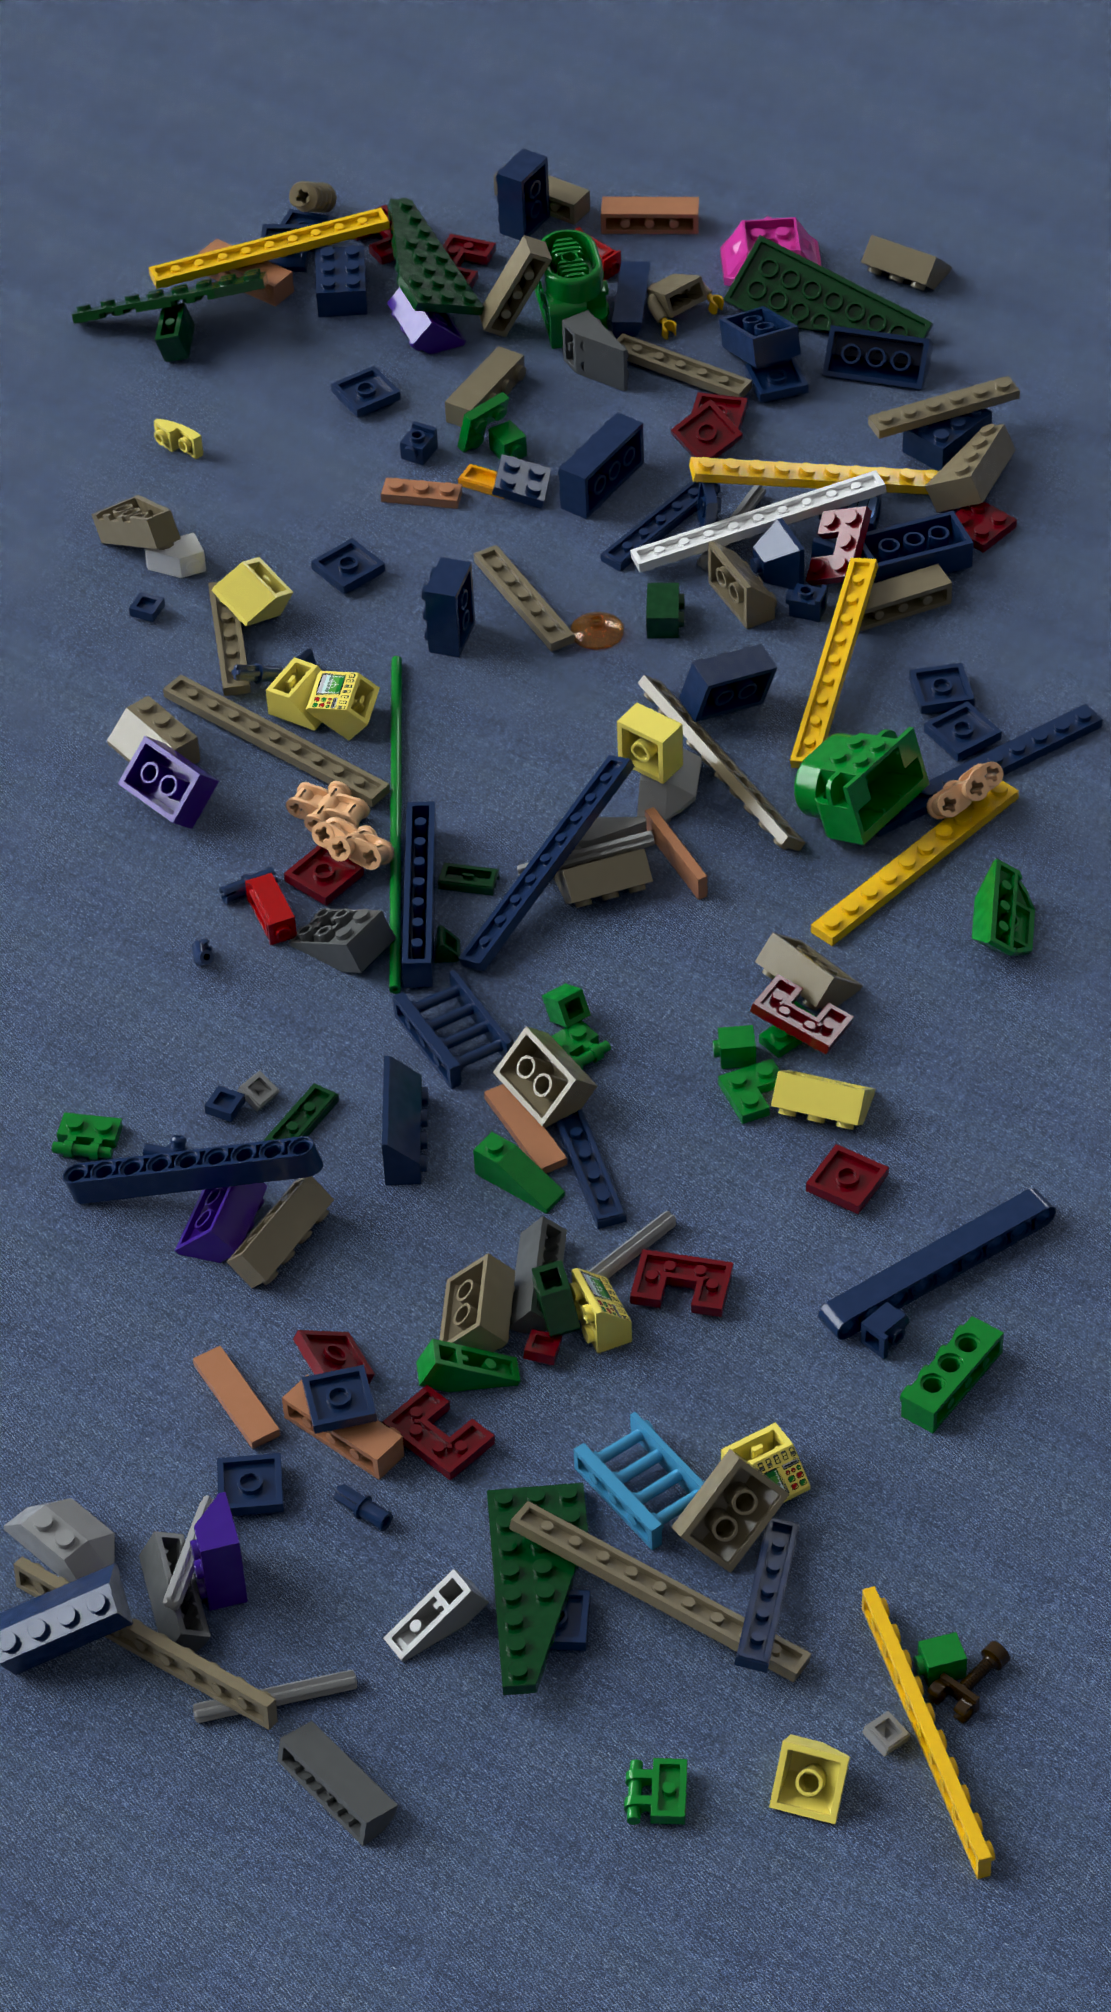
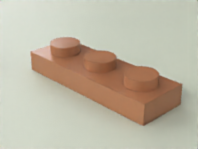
M386 478L381 492V502L458 509L462 495V484Z

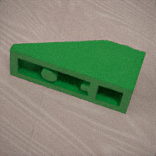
M491 1132L473 1150L476 1175L545 1214L565 1196V1191L518 1146L494 1132Z
M432 1339L416 1361L419 1386L425 1387L429 1385L435 1390L444 1392L518 1386L520 1383L517 1357Z

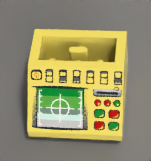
M321 671L317 675L306 711L349 741L368 725L380 687L357 672Z
M580 1268L572 1269V1283L569 1285L586 1342L588 1344L592 1343L597 1353L632 1342V1322L608 1279Z
M776 1422L721 1449V1460L728 1450L731 1449L788 1492L790 1495L784 1503L810 1490V1483L795 1447Z

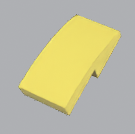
M158 418L154 420V437L159 445H163L171 452L180 448L195 460L203 456L202 438L199 433L173 421Z

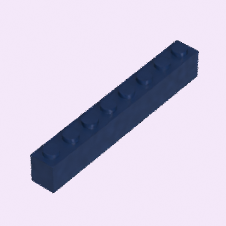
M435 801L407 802L402 947L404 988L433 987L437 839Z

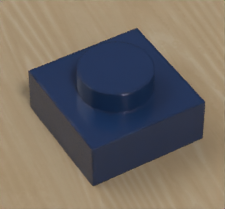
M140 592L129 607V614L131 617L154 622L165 607V600L163 597Z
M218 1085L204 1105L205 1114L232 1122L245 1104V1094Z

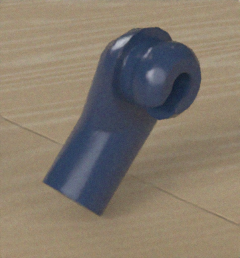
M206 938L200 941L196 940L192 944L193 958L197 966L210 964L214 959L211 952L212 946H209L208 942L210 941Z
M174 1135L170 1139L171 1144L165 1147L146 1143L143 1155L185 1151L188 1148L186 1146L187 1139L183 1135Z

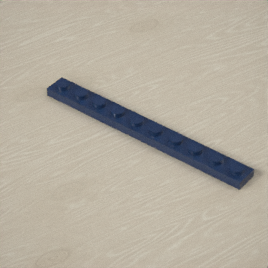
M1084 704L929 780L930 784L878 831L876 835L880 837L927 814V802L931 796L943 789L947 782L959 780V777L974 765L996 762L1002 767L1004 776L1101 728L1103 719L1087 704Z
M612 755L606 758L458 959L462 966L485 971L635 766L631 759Z

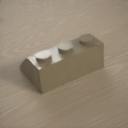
M871 235L861 263L868 267V272L881 276L882 272L889 274L890 280L901 284L903 280L911 282V287L924 291L925 287L934 290L952 269V266L933 255Z
M714 541L708 542L709 584L744 627L749 629L775 619L776 597L766 589L759 576L756 577L751 571L749 564L743 561L736 552Z
M149 695L125 709L107 740L108 745L129 763L144 736L165 743L194 764L200 761L197 736Z
M638 849L558 870L553 877L565 903H575L576 908L592 904L591 898L601 895L603 900L619 897L618 891L628 888L629 893L645 890V884L653 882L645 849Z
M772 932L755 960L757 964L764 968L762 973L767 977L774 979L779 974L802 987L803 990L800 996L804 998L803 1004L815 1011H818L819 1008L823 1009L828 1002L837 1007L860 991L863 986L802 940Z
M528 1026L525 1027L493 1071L494 1075L542 1127H548L580 1110L598 1087L549 1033Z
M487 1253L447 1279L439 1340L490 1352L503 1348L509 1340L516 1271Z
M729 1449L672 1525V1528L682 1539L731 1573L790 1494L747 1460Z

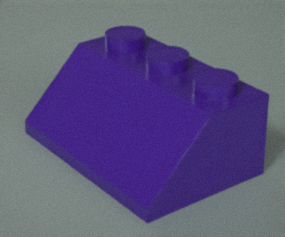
M400 287L387 302L392 310V317L400 323V330L408 336V343L415 350H423L429 354H434L463 346L466 343L449 313L415 311Z
M255 1183L202 1190L175 1248V1252L179 1255L217 1263L230 1258L243 1243L246 1234L253 1228L255 1223L253 1219L256 1212L264 1204L265 1199L263 1196L268 1185L265 1183Z
M222 1492L216 1496L194 1525L196 1540L190 1541L199 1595L201 1599H207L209 1611L248 1602L240 1542L226 1492Z

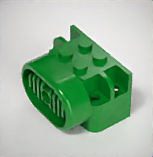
M559 230L546 235L541 241L546 242L552 261L535 287L534 292L551 348L556 349L563 348L562 320L587 310L595 318H598L608 330L609 304L606 300V295H609L607 280H604L602 261L597 245L592 237L577 230Z
M914 727L907 728L899 737H897L895 731L890 729H884L877 735L836 733L828 737L802 761L798 768L794 782V796L798 808L809 817L821 819L828 838L864 845L930 784Z

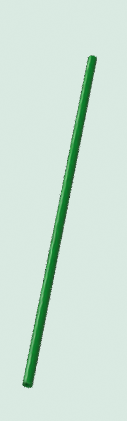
M393 656L391 659L390 843L395 853L393 860L390 862V928L396 939L390 944L389 991L397 994L401 991L402 658L400 656Z

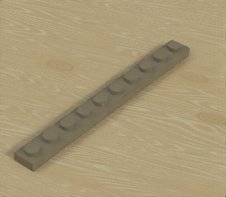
M181 674L163 688L164 697L325 783L330 784L332 781L345 783L351 790V796L364 800L371 807L376 805L390 792L389 783Z
M643 675L638 684L645 691L644 696L659 707L658 712L682 724L683 735L687 738V745L701 754L702 761L716 771L714 775L720 781L728 784L730 787L729 792L744 802V809L760 820L758 822L759 826L774 836V843L784 850L791 848L800 851L806 842L704 728L698 722L693 721L685 707L662 681Z
M529 1501L511 1519L509 1529L737 1652L745 1617ZM775 1635L768 1669L794 1683L809 1664L812 1653Z
M23 1556L13 1564L16 1587L35 1598L69 1583L64 1577L56 1576L39 1563H33ZM132 1618V1625L105 1636L268 1730L278 1722L276 1699L270 1693L255 1688L243 1678L223 1670L215 1662L207 1661L195 1654L190 1648L183 1647L170 1640L165 1634L158 1633L145 1626L138 1619Z

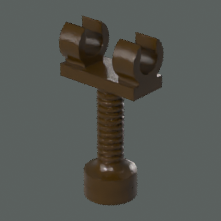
M991 1641L981 1651L983 1660L960 1683L943 1672L940 1678L935 1680L928 1688L927 1692L930 1695L927 1698L936 1705H939L948 1694L959 1701L953 1709L956 1712L953 1717L963 1724L969 1721L974 1712L976 1713L980 1707V1697L971 1692V1690L992 1668L1001 1670L1010 1661L1008 1651L996 1641Z

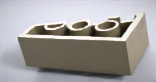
M988 424L982 427L925 485L936 512L983 503L1016 451L1005 424L995 426L994 424Z
M140 495L91 514L101 543L165 550L174 546V542L181 539L171 510Z

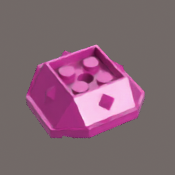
M767 216L764 219L742 220L734 233L720 247L724 285L731 286L759 235L822 266L818 241L807 233L796 217L772 219Z

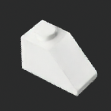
M194 533L180 536L181 539L175 541L174 546L165 550L144 548L148 570L178 578L206 572L204 550Z

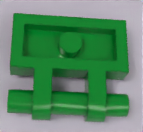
M582 1020L551 1036L582 1070L584 1066L592 1061L596 1063L603 1059L604 1054L611 1050V1045L606 1040L598 1044L599 1035Z
M64 1112L57 1132L58 1142H53L52 1153L63 1154L65 1158L84 1156L89 1157V1160L100 1161L101 1158L112 1159L113 1148L117 1147L123 1128L122 1118Z
M653 1758V1769H643V1762L641 1760L635 1759L630 1761V1768L626 1772L625 1784L628 1786V1796L624 1800L627 1823L637 1825L640 1823L643 1812H651V1824L685 1825L687 1759ZM644 1786H652V1795H642V1788Z

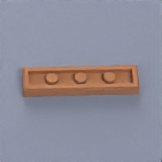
M652 807L645 810L647 831H652L655 844L696 898L699 900L707 897L708 887L705 872L656 808Z
M504 1084L484 1092V1099L521 1150L546 1174L567 1165V1157L545 1127L538 1123Z
M221 1346L193 1358L194 1367L252 1449L280 1436L279 1427Z

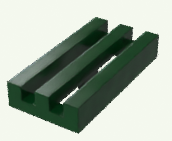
M444 862L438 879V889L493 896L494 888H496L497 880L499 879V869Z

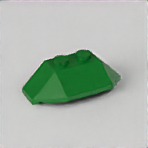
M997 858L993 861L975 896L972 939L996 952L1009 956L1028 955L1033 949L1035 909L1027 889L1021 882L1023 879L1021 872Z

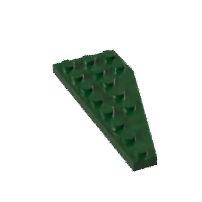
M390 198L388 215L389 221L392 224L390 231L393 234L392 247L393 256L396 260L395 272L398 273L396 280L413 309L424 312L481 316L484 306L414 202L408 198Z
M761 235L757 238L723 298L725 303L742 312L765 306L797 325L798 329L829 333L830 326L834 325L926 338L933 327V323Z
M260 268L245 271L244 276L236 277V274L233 273L221 276L220 281L212 282L210 278L197 281L196 286L188 287L187 283L173 286L169 292H164L163 289L152 290L145 297H139V294L125 296V301L115 303V299L101 301V306L91 308V304L80 305L76 307L77 311H73L71 314L73 324L106 318L110 314L112 316L125 315L134 309L138 313L178 305L180 300L187 304L202 300L204 295H207V299L211 300L264 289L268 283L266 271L260 272Z
M583 1483L487 1490L503 1696L537 1693L547 1664L550 1647L554 1643L558 1623L562 1619L564 1608L569 1598V1592L573 1586L576 1569H579V1566L509 1529L511 1519L529 1501L588 1533Z

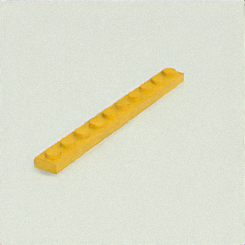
M377 208L148 267L149 275L156 289L166 288L201 277L216 275L256 263H263L267 260L286 257L294 253L309 251L349 239H356L357 237L372 233H379L380 231L390 229L389 220L382 208Z
M691 457L689 463L693 482L819 489L876 470L886 485V492L927 495L929 494L925 485L939 472L932 469L916 470L909 468L898 469L862 467L859 465L844 466L811 464L807 462L790 463L784 461L772 462L709 457Z
M850 559L791 754V768H799L802 761L828 738L877 573V559Z
M1002 780L999 785L987 793L984 799L972 801L966 809L956 816L945 818L811 924V933L829 945H835L1015 802L1019 797V790Z
M875 1586L862 1589V1611L977 1879L991 1876V1862L995 1861L992 1843L990 1840H984L981 1818L978 1812L973 1813L970 1807L971 1798L969 1790L965 1784L961 1785L959 1782V1770L954 1757H949L946 1752L947 1742L943 1731L936 1729L934 1724L935 1713L931 1703H925L921 1679L919 1676L914 1677L911 1671L912 1660L907 1649L902 1650L900 1645L901 1636L896 1623L891 1624L888 1618L890 1616L888 1603L884 1597H879Z

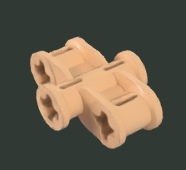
M996 762L977 764L963 773L959 780L947 782L943 789L928 800V814L934 819L951 818L966 809L972 801L984 799L990 790L1002 782V767Z
M332 781L328 786V790L309 782H302L297 787L295 796L289 798L286 802L288 812L296 818L303 819L305 827L311 833L315 824L323 821L326 822L327 819L335 816L352 823L358 828L361 820L370 814L368 804L360 798L351 796L350 788L340 781Z
M335 816L327 819L326 822L323 821L315 824L312 829L314 842L329 850V854L336 861H345L349 858L366 869L374 870L381 865L390 863L394 858L395 852L392 844L378 837L376 831L371 826L363 825L357 828L352 823Z

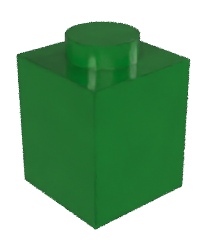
M511 420L488 429L489 449L499 459L501 454L518 459L527 456L526 435Z
M565 983L541 995L550 1022L567 1028L591 1015L581 988Z
M753 1025L718 1028V1040H713L712 1044L714 1058L719 1057L721 1069L743 1068L756 1064V1042Z
M957 1632L918 1641V1655L913 1658L914 1666L918 1676H924L928 1687L935 1680L939 1679L943 1672L954 1680L966 1677L967 1657Z

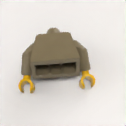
M672 274L656 283H652L647 288L649 295L647 297L648 308L657 323L662 324V337L666 340L668 339V331H672L676 336L677 326L675 321L667 320L668 317L673 318L706 299L709 301L708 311L711 314H717L718 308L723 310V297L712 295L713 291L703 282L702 276Z

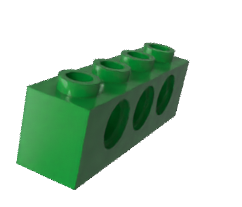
M973 1316L964 1325H959L947 1345L943 1344L938 1349L935 1359L930 1365H924L916 1381L912 1385H907L900 1395V1402H902L901 1417L933 1434L1003 1353L1004 1332Z

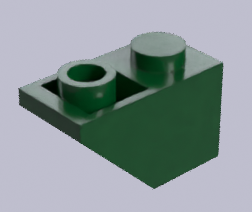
M562 1260L532 1268V1282L550 1338L580 1330L571 1288Z

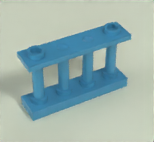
M636 1412L630 1414L631 1433L600 1452H592L585 1443L574 1448V1469L651 1550H654L662 1545L663 1525L684 1511L706 1480L702 1481L658 1436L653 1425L648 1420H643ZM638 1443L649 1453L618 1473L615 1471L611 1472L605 1465L606 1462ZM657 1463L668 1472L667 1475L638 1493H631L624 1485ZM677 1483L688 1493L657 1514L654 1512L650 1513L643 1505Z

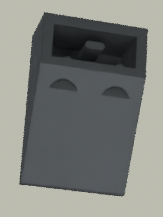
M589 310L562 320L563 357L570 368L576 374L619 390L627 391V379H629L627 359L629 354L625 345H621L613 333L608 331L601 321L595 318Z
M323 908L314 915L315 918L297 931V935L289 944L341 972L362 973L396 937L382 910Z

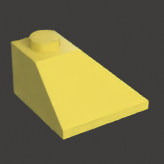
M790 1734L782 1742L769 1808L836 1824L850 1756L823 1742Z

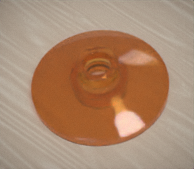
M606 612L583 614L572 623L570 629L574 633L575 643L581 647L593 650L612 647L624 635V626L621 620Z

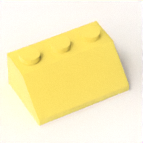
M793 1070L778 1071L771 1106L779 1108V1114L796 1117L797 1112L808 1114L807 1120L825 1123V1118L837 1121V1127L853 1130L854 1125H863L876 1089Z

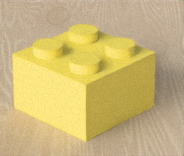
M639 703L634 704L617 720L618 757L631 759L635 766L633 770L664 784L683 766V728L681 723Z

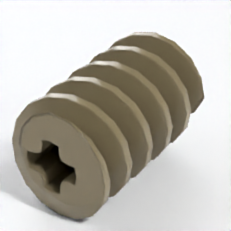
M300 181L292 186L289 200L294 207L302 212L327 213L335 207L337 196L334 188L328 183Z

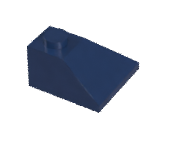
M779 518L753 546V558L750 560L751 568L767 584L788 589H794L797 583L804 584L805 549L783 518Z

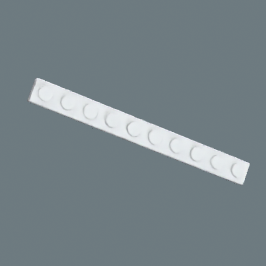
M875 470L630 550L631 558L640 573L653 570L656 567L708 551V542L714 541L722 546H727L730 543L764 533L779 518H783L788 525L822 514L823 511L838 509L865 499L874 498L877 495L886 493V485Z

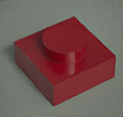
M532 1329L524 1348L523 1359L554 1366L562 1345V1336L550 1338L548 1332Z

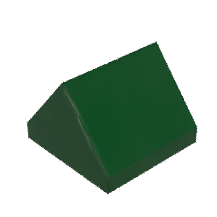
M438 926L435 938L434 963L458 962L460 957V939L444 926Z

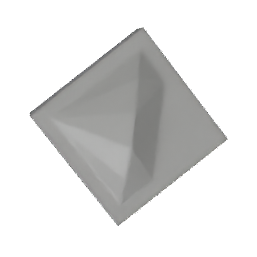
M259 1070L243 1083L237 1092L245 1094V1100L258 1112L274 1099L280 1090Z
M889 1711L867 1724L862 1731L865 1737L884 1757L906 1743L911 1736Z

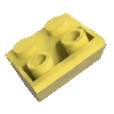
M260 557L241 562L211 590L245 626L280 616L294 593Z
M294 657L266 689L268 714L315 731L322 722L308 713L306 708L317 675L322 671L318 665Z

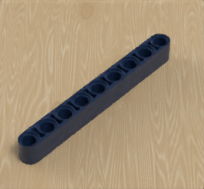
M300 1136L78 1163L64 1171L63 1180L74 1201L79 1204L306 1178L314 1176L322 1170L323 1160L312 1138Z
M1030 1188L829 1300L821 1307L818 1318L839 1340L847 1339L861 1331V1322L886 1302L896 1309L904 1307L1042 1229L1053 1220L1056 1208L1035 1188Z

